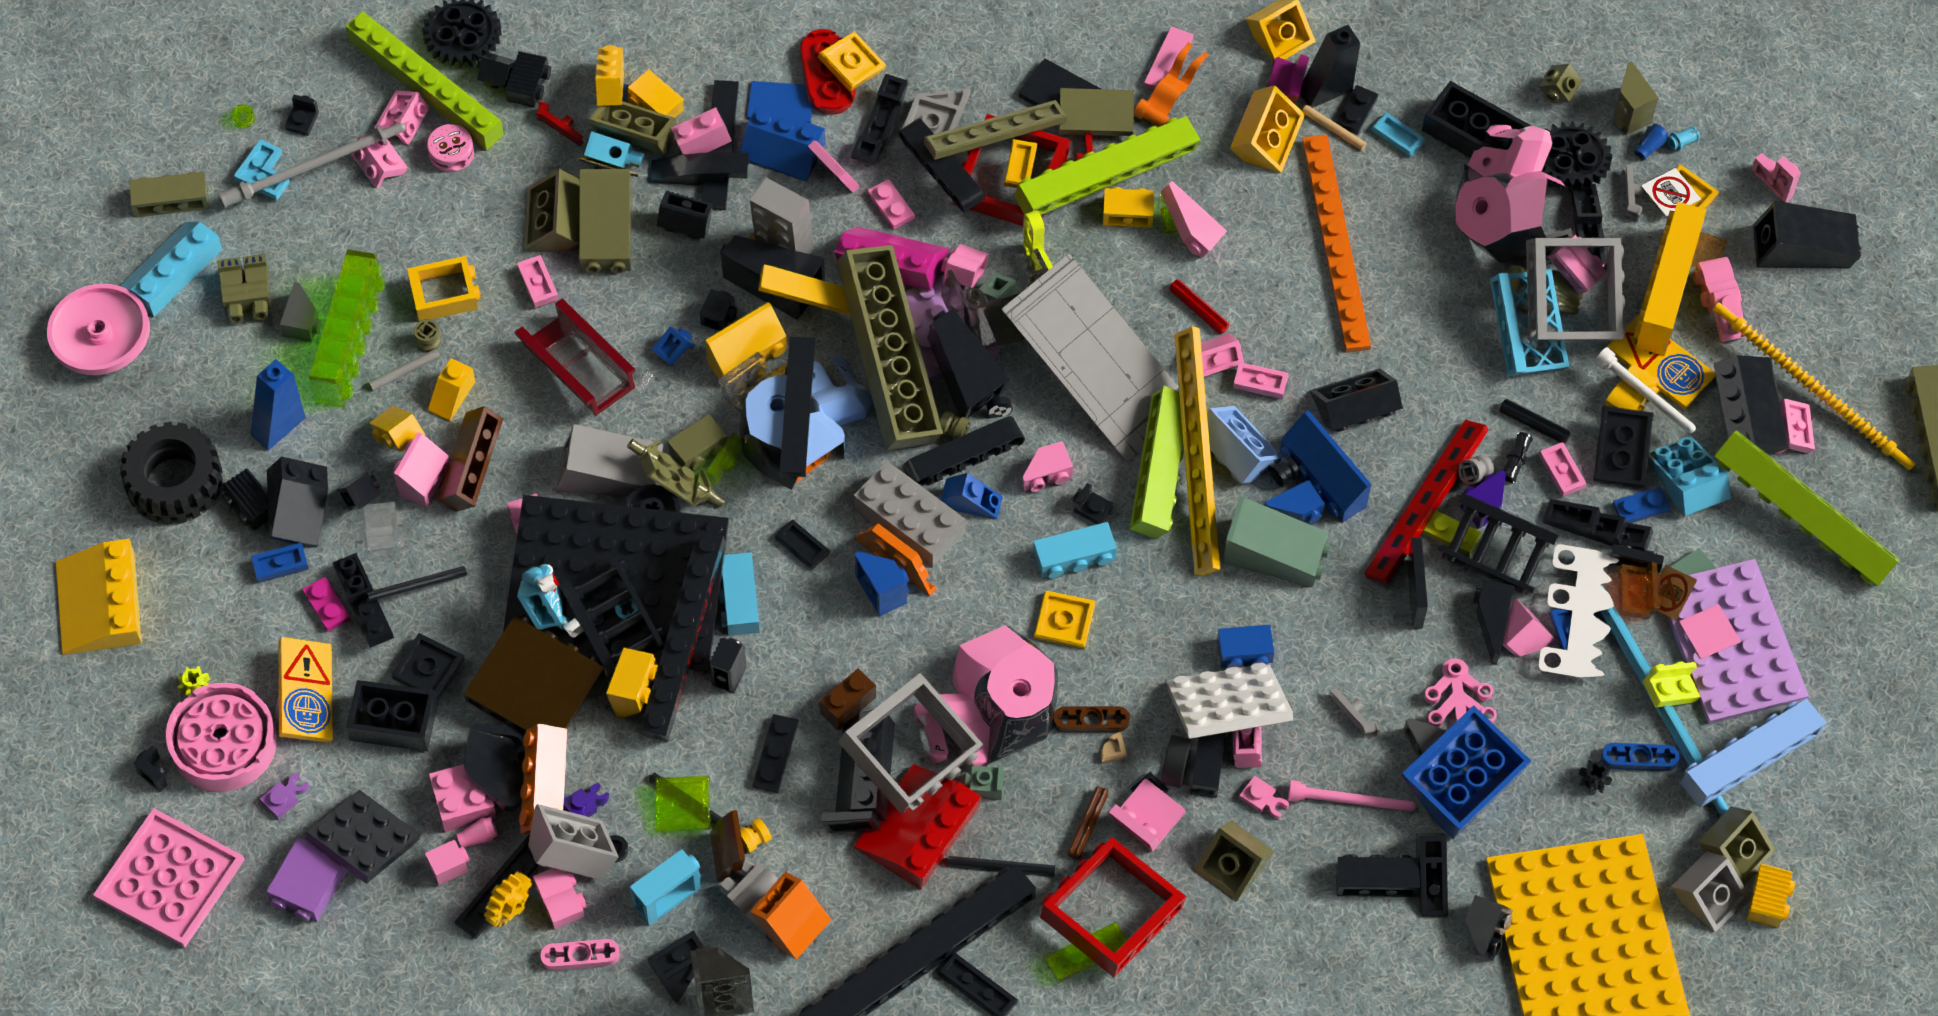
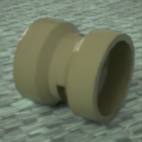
M425 319L415 325L414 335L416 344L421 351L430 352L440 347V331L435 321Z
M946 410L940 419L942 435L952 436L954 440L967 434L971 420L965 417L958 418L955 413Z

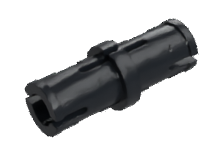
M1525 432L1517 433L1512 450H1509L1506 455L1507 462L1503 469L1506 473L1505 481L1512 484L1516 482L1521 466L1527 461L1526 454L1533 441L1532 436Z

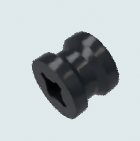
M1288 455L1280 458L1279 463H1273L1268 466L1270 476L1280 487L1287 485L1288 480L1296 479L1300 476L1298 466Z

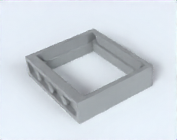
M1534 238L1526 240L1529 341H1613L1623 339L1626 324L1623 320L1625 297L1622 295V284L1624 283L1625 275L1621 265V259L1624 255L1621 238ZM1545 247H1607L1609 332H1547Z
M921 673L849 728L838 741L901 814L908 808L911 811L915 810L924 802L922 797L927 793L930 796L935 794L943 786L940 782L945 778L950 781L961 772L959 768L964 763L967 766L972 764L979 757L977 752L983 746L982 742ZM915 696L962 749L963 753L908 796L859 741V738L908 699Z

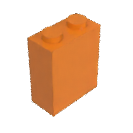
M787 872L783 873L750 911L776 947L796 960L831 921V918L805 883Z

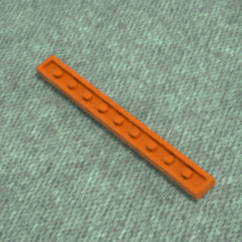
M1326 134L1303 137L1302 142L1345 352L1370 350L1371 342L1328 136Z

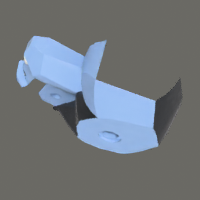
M833 355V363L846 380V386H834L822 365L814 361L807 466L841 443L844 444L845 453V435L840 425L866 418L874 408V402L869 390L857 383L850 374V366L840 355ZM787 362L743 392L740 414V437L743 455L748 461L770 479L792 490L798 477L780 476Z

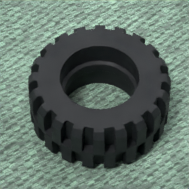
M164 422V426L157 427L155 424L150 426V430L146 433L144 431L136 435L137 440H131L126 446L128 452H123L121 457L122 465L120 466L122 483L131 505L136 507L137 512L142 516L148 514L149 520L158 522L160 518L164 524H172V520L178 519L179 523L187 522L186 517L192 515L195 519L201 516L200 510L204 508L207 511L212 506L211 498L214 500L218 498L220 494L218 487L221 488L223 484L221 463L211 439L206 434H201L200 429L191 426L189 429L186 423L178 422L177 425H172V422ZM184 459L195 465L192 475L185 482L177 486L159 487L148 481L152 470L166 460Z

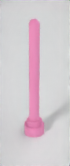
M1290 780L1288 801L1299 802V800L1310 798L1408 812L1416 809V804L1413 801L1308 788L1306 784H1301V781Z

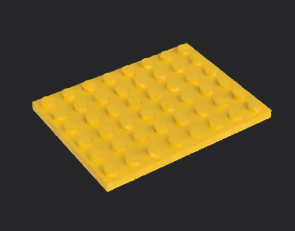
M1643 834L1486 857L1485 861L1495 902L1513 910L1511 925L1505 930L1503 936L1523 1016H1690Z

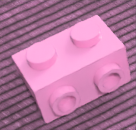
M386 139L388 143L386 146L380 141L351 153L375 188L381 186L384 178L403 175L408 168L388 139Z

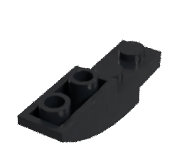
M357 553L332 562L369 647L371 648L394 639L393 632L378 600L368 602L366 599V592L373 591V587Z

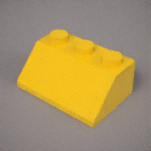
M1275 85L1254 90L1230 149L1244 162L1282 173L1305 114Z
M769 302L705 340L707 363L724 386L730 382H738L746 372L751 369H759L766 360L771 357H779L787 348L786 334Z

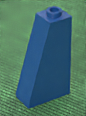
M277 359L257 375L251 425V436L268 451L306 418L294 374Z

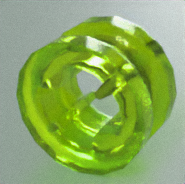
M241 104L232 110L233 122L237 127L248 128L254 123V112L249 105ZM242 113H246V119H240Z

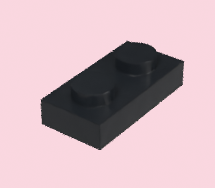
M1356 85L1336 124L1358 135L1379 94Z
M1613 544L1610 557L1619 560L1617 563H1611V565L1659 575L1664 561L1663 555H1658L1656 552L1649 550L1632 549L1628 545Z

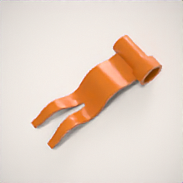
M1188 42L1179 52L1169 73L1158 83L1149 100L1141 99L1137 104L1133 116L1140 120L1145 119L1156 127L1163 126L1171 119L1167 115L1176 100L1189 87L1199 66L1209 54L1204 52L1196 58L1179 80L1178 77L1184 60L1193 45Z

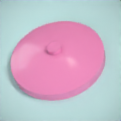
M113 284L88 285L70 293L55 307L47 326L48 342L56 359L69 370L85 375L108 374L127 366L142 352L150 332L149 317L142 301L130 290Z

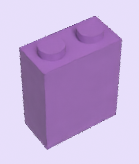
M298 837L266 892L273 907L281 911H285L286 908L294 911L295 916L303 921L312 919L318 922L347 869L312 843Z

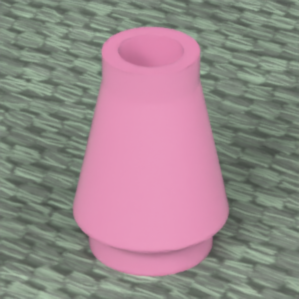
M482 817L462 832L457 833L458 841L461 847L463 846L464 848L494 841L493 838L499 836L491 817Z

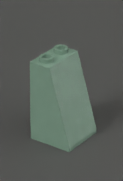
M1240 496L1226 539L1223 563L1313 587L1315 579H1321L1324 565L1320 564L1322 557L1327 558L1331 543L1326 542L1328 532Z

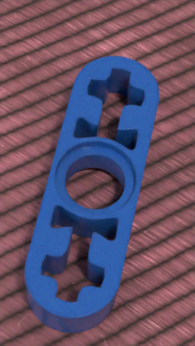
M1609 743L1603 749L1601 760L1606 767H1611V769L1671 771L1678 764L1679 752L1671 745ZM1611 751H1615V754L1619 756L1617 761H1613L1612 757L1608 756ZM1626 751H1629L1628 762H1625L1626 756L1624 755ZM1635 752H1642L1647 756V761L1638 763L1634 760L1633 754ZM1652 752H1655V756H1654V757L1656 758L1655 763H1652V762H1651V761H1652V758H1653V753H1652ZM1664 753H1667L1669 758H1673L1670 760V763H1665V759L1661 758Z

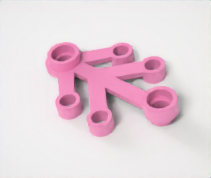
M1456 658L1447 660L1442 667L1443 677L1435 686L1426 689L1424 699L1429 704L1438 703L1441 694L1450 684L1452 685L1453 693L1438 710L1429 713L1428 724L1440 728L1446 716L1454 708L1457 722L1466 713V708L1470 709L1473 705L1483 714H1491L1493 718L1489 720L1494 723L1497 716L1496 711L1491 707L1484 708L1463 691L1464 684L1477 693L1476 695L1479 700L1488 701L1493 694L1492 686L1488 683L1481 684L1468 674V666L1464 661ZM1456 667L1460 672L1454 673L1451 668ZM1485 689L1489 694L1483 695L1480 691ZM1435 693L1437 697L1431 698L1428 694ZM1436 716L1440 718L1441 721L1434 722L1431 718Z

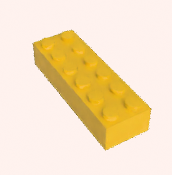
M1677 202L1675 211H1669L1633 338L1638 339L1636 348L1665 356L1707 209Z

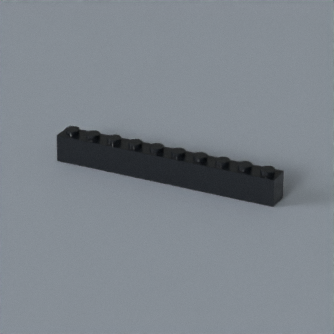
M1017 864L1010 869L1009 867L1002 869L997 874L996 879L990 883H982L976 888L973 895L968 898L963 897L953 905V909L947 913L941 912L936 915L930 925L924 929L922 927L916 929L908 940L902 944L899 942L893 945L888 950V954L881 959L875 958L870 961L866 969L859 974H851L845 979L842 986L836 990L835 988L828 990L822 996V1000L814 1005L809 1004L800 1011L799 1016H867L946 961L954 952L957 953L1036 898V887Z

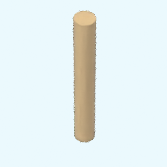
M1305 105L1302 112L1307 117L1360 151L1366 147L1367 143L1315 109L1308 105Z

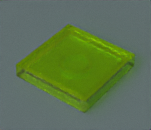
M709 776L656 778L657 832L710 830Z

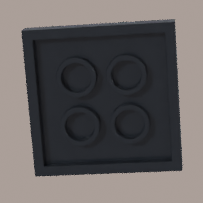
M359 789L306 832L305 839L367 884L415 845L420 838V834Z

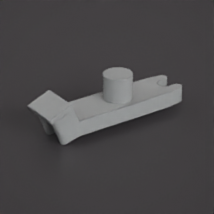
M1626 165L1627 212L1625 216L1638 222L1643 207L1635 204V195H1643L1644 188L1642 187L1643 184H1634L1633 165Z
M1336 687L1330 690L1331 694L1329 696L1360 729L1364 738L1374 735L1379 736L1380 729L1377 721L1368 723L1359 713L1364 708V705L1358 698L1350 703Z

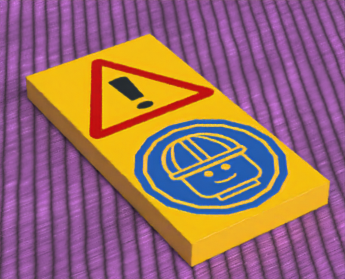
M1637 315L1626 326L1623 339L1613 340L1607 347L1627 367L1630 368L1634 364L1659 379L1657 388L1660 389L1659 391L1685 410L1716 379L1715 372L1671 339L1669 340L1665 356L1636 348L1638 339L1633 338L1639 318V315Z
M281 637L278 641L279 737L330 743L333 740L331 644Z

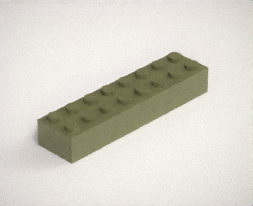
M893 245L846 250L838 259L837 265L886 451L933 444L943 432Z

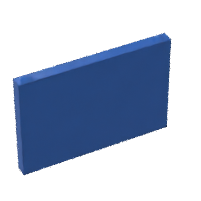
M752 81L747 119L751 118L758 105L811 123L813 106L808 101L805 85Z

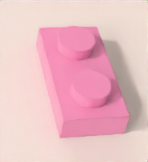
M889 179L868 190V195L894 230L915 219V214Z
M541 255L517 263L518 270L535 308L559 300Z
M1737 287L1711 292L1713 307L1720 302L1735 316L1743 318ZM1715 312L1721 342L1743 338L1740 332H1734L1731 329L1732 325Z
M1239 362L1233 388L1283 399L1288 373Z
M1563 442L1540 451L1539 457L1562 497L1585 489L1586 482Z

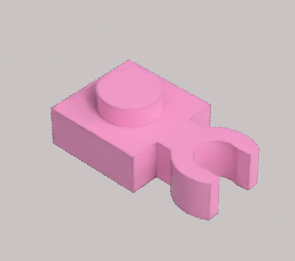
M1256 776L1252 778L1239 796V799L1260 813L1266 807L1269 809L1270 815L1278 820L1281 818V813L1276 811L1275 807L1282 806L1285 809L1289 807L1287 800L1274 797L1276 789Z

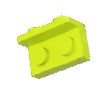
M1677 662L1666 666L1658 664L1650 669V673L1642 682L1655 708L1694 703L1701 698L1690 676L1697 668L1695 662Z

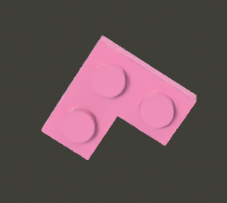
M1762 153L1755 158L1751 169L1783 202H1787L1793 197L1801 172L1794 163L1789 162L1784 156L1775 164L1773 160L1768 159Z

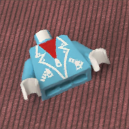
M542 564L539 567H532L522 574L517 597L537 629L557 626L560 629H566L572 638L584 631L575 618L570 621L569 618L562 614L563 591L550 565Z

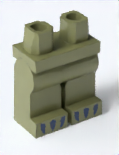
M259 254L243 257L246 283H244L240 257L217 260L222 302L231 324L242 323L244 321L243 313L252 312L254 320H266L268 309H271L269 266L266 255Z

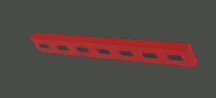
M1464 420L1364 572L1366 578L1389 584L1408 555L1411 538L1421 535L1459 477L1458 468L1460 463L1472 457L1489 431L1485 424Z

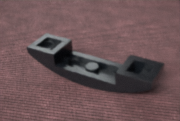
M885 74L877 92L876 103L862 136L859 135L851 158L871 165L876 163L898 117L908 87V80Z

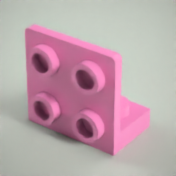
M1144 779L1121 807L1115 804L1109 811L1114 822L1152 852L1186 813L1181 805L1148 779Z

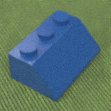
M757 105L747 124L740 152H749L750 163L807 182L819 158L808 145L812 141H817L824 147L826 143L825 128Z

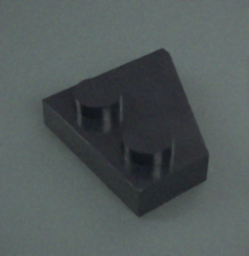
M693 930L648 958L647 962L669 996L677 1004L706 959L708 952Z

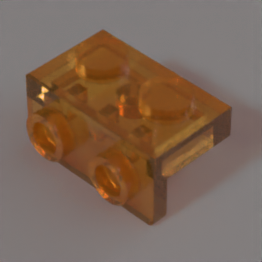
M1651 562L1646 568L1625 564L1620 565L1618 568L1619 615L1649 619L1659 610L1661 605V597L1658 595L1660 573L1657 572V563Z

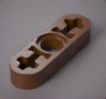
M1064 706L1058 708L1053 717L1054 727L1063 733L1123 732L1130 723L1129 712L1120 706ZM1077 714H1080V725H1076L1077 720H1069L1068 724H1063V721L1060 720L1062 715H1068V719H1076ZM1093 714L1098 717L1099 722L1096 725H1088L1085 723L1084 718L1087 715ZM1103 714H1107V717H1106L1107 723H1106V725H1103V719H1104ZM1118 714L1123 719L1121 724H1116L1115 720H1113L1115 715Z

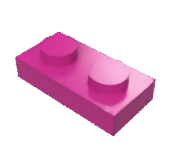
M326 577L303 588V593L327 632L351 620L350 615Z

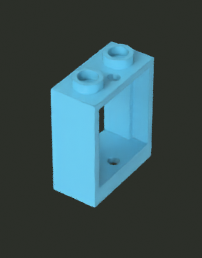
M681 849L630 886L633 907L649 926L701 889L700 865L692 854L688 856Z

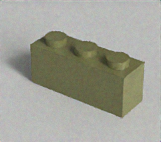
M189 172L180 175L167 174L162 177H142L137 180H129L131 207L135 217L209 209L208 183L204 172Z

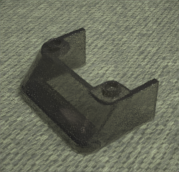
M1038 248L1033 249L1025 270L1029 278V286L1048 271ZM947 271L940 291L948 311L953 308L986 350L1026 339L1002 310L1004 306L1019 294L988 301L985 294L977 288L962 290L953 271Z

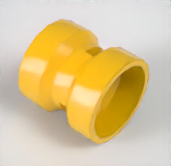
M759 817L752 820L748 827L740 828L743 848L748 854L755 851L759 844H766L772 840L768 828Z

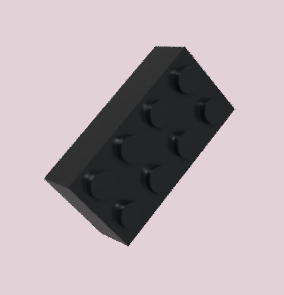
M1449 81L1426 112L1422 131L1471 158L1473 152L1482 147L1502 150L1510 148L1512 138L1490 136L1486 132L1490 126L1508 125L1512 129L1521 130L1532 125L1458 84Z

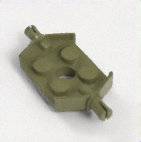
M634 439L629 441L627 448L639 455L638 459L641 461L645 476L693 507L707 500L719 508L723 505L725 498L711 489L710 481L704 469L695 475L690 468L681 466L671 456L657 450L658 445L661 443L659 440L648 447H644Z

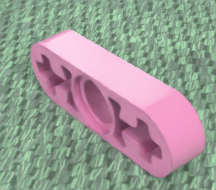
M601 939L548 944L542 949L540 957L542 965L546 969L555 971L611 966L619 960L620 951L615 941ZM606 947H610V950L613 952L609 958H605L604 954H602ZM591 948H595L596 953H601L596 954V960H592L593 954ZM578 949H584L588 952V956L583 961H576L572 957L573 953ZM564 950H568L569 962H565V957H557L556 962L553 963L550 962L549 958H546L550 956V952H556L557 956H565Z

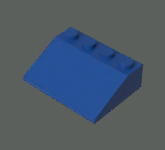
M1473 705L1412 763L1401 776L1432 819L1454 839L1525 771L1531 760Z

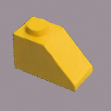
M450 358L437 379L428 412L451 421L475 384L473 368Z

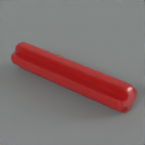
M1176 279L1171 283L1170 292L1217 333L1223 334L1228 330L1229 322L1181 280Z

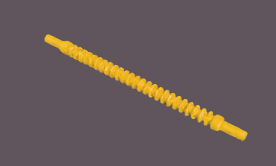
M1720 302L1715 305L1713 311L1732 325L1731 329L1734 332H1740L1741 337L1745 336L1747 338V342L1752 341L1753 347L1755 345L1758 346L1757 350H1762L1764 356L1769 355L1771 360L1775 361V365L1780 364L1781 370L1783 368L1786 369L1785 373H1790L1792 379L1797 378V383H1803V388L1808 387L1809 393L1814 392V397H1820V402L1825 401L1826 407L1828 405L1831 406V411L1836 410L1837 416L1842 415V420H1848V425L1853 424L1854 430L1859 429V434H1865V439L1870 438L1871 444L1876 443V448H1882L1881 452L1885 456L1890 455L1908 471L1916 465L1914 461L1896 448L1897 444L1893 440L1888 441L1887 436L1883 437L1881 431L1877 432L1875 430V426L1870 427V422H1864V417L1859 418L1858 412L1853 413V408H1847V403L1842 404V399H1836V394H1830V389L1825 390L1824 384L1819 385V380L1814 381L1813 375L1808 376V371H1802V366L1797 367L1796 361L1791 362V357L1786 358L1785 352L1780 353V348L1775 349L1774 343H1768V338L1763 339V334L1758 335L1757 329L1752 330V325H1746L1747 321L1744 318H1738Z

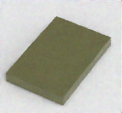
M1060 88V107L1066 114L1067 119L1066 123L1060 124L1059 134L1133 135L1134 90Z

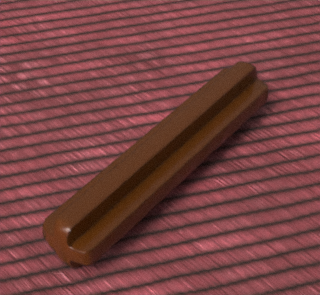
M1100 786L1095 787L1067 849L1068 856L1075 859L1081 857L1108 797L1107 789Z

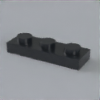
M773 714L752 784L753 788L779 793L799 725L798 719Z

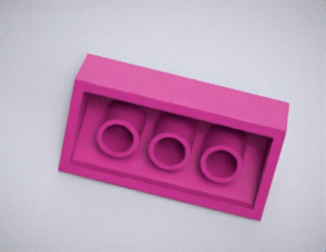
M854 227L843 232L834 251L837 261L846 250L893 245L903 284L929 291L932 290L943 261L949 252L947 247L862 227Z

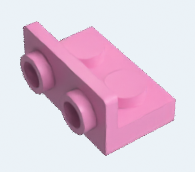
M396 90L376 126L380 125L383 130L395 124L404 123L406 130L394 136H398L403 144L409 145L426 116L429 105L418 92Z
M1784 398L1780 401L1790 447L1788 449L1809 454L1815 450L1810 407L1808 404ZM1785 450L1776 452V454H1781V453H1783Z

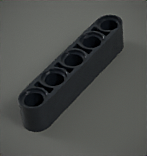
M918 118L898 131L904 145L962 212L965 213L985 200V195L980 186L953 155L936 160L933 158L924 144V138L934 135V133L922 119Z
M1008 416L906 461L902 468L905 474L921 486H929L943 480V477L948 474L952 476L966 470V467L971 464L975 466L988 460V457L992 455L998 456L1011 450L1012 446L1022 445L1025 441V436L1014 417Z

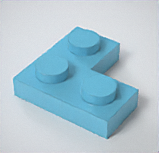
M260 139L235 173V181L238 183L244 181V183L251 184L278 173L272 168L282 156V150ZM284 180L257 192L277 201L289 185L290 180Z

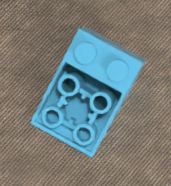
M1692 436L1682 438L1679 441L1649 452L1648 459L1674 505L1685 516L1731 499L1729 474L1717 464Z

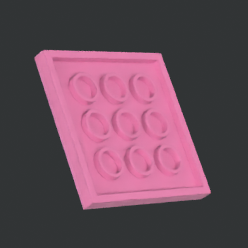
M153 808L93 896L95 900L185 948L245 859L243 855Z

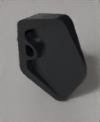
M474 724L467 735L464 759L465 772L472 783L501 809L509 812L522 806L523 801L520 791L524 783L522 762L525 758V746L523 744L525 734L520 728L514 726Z

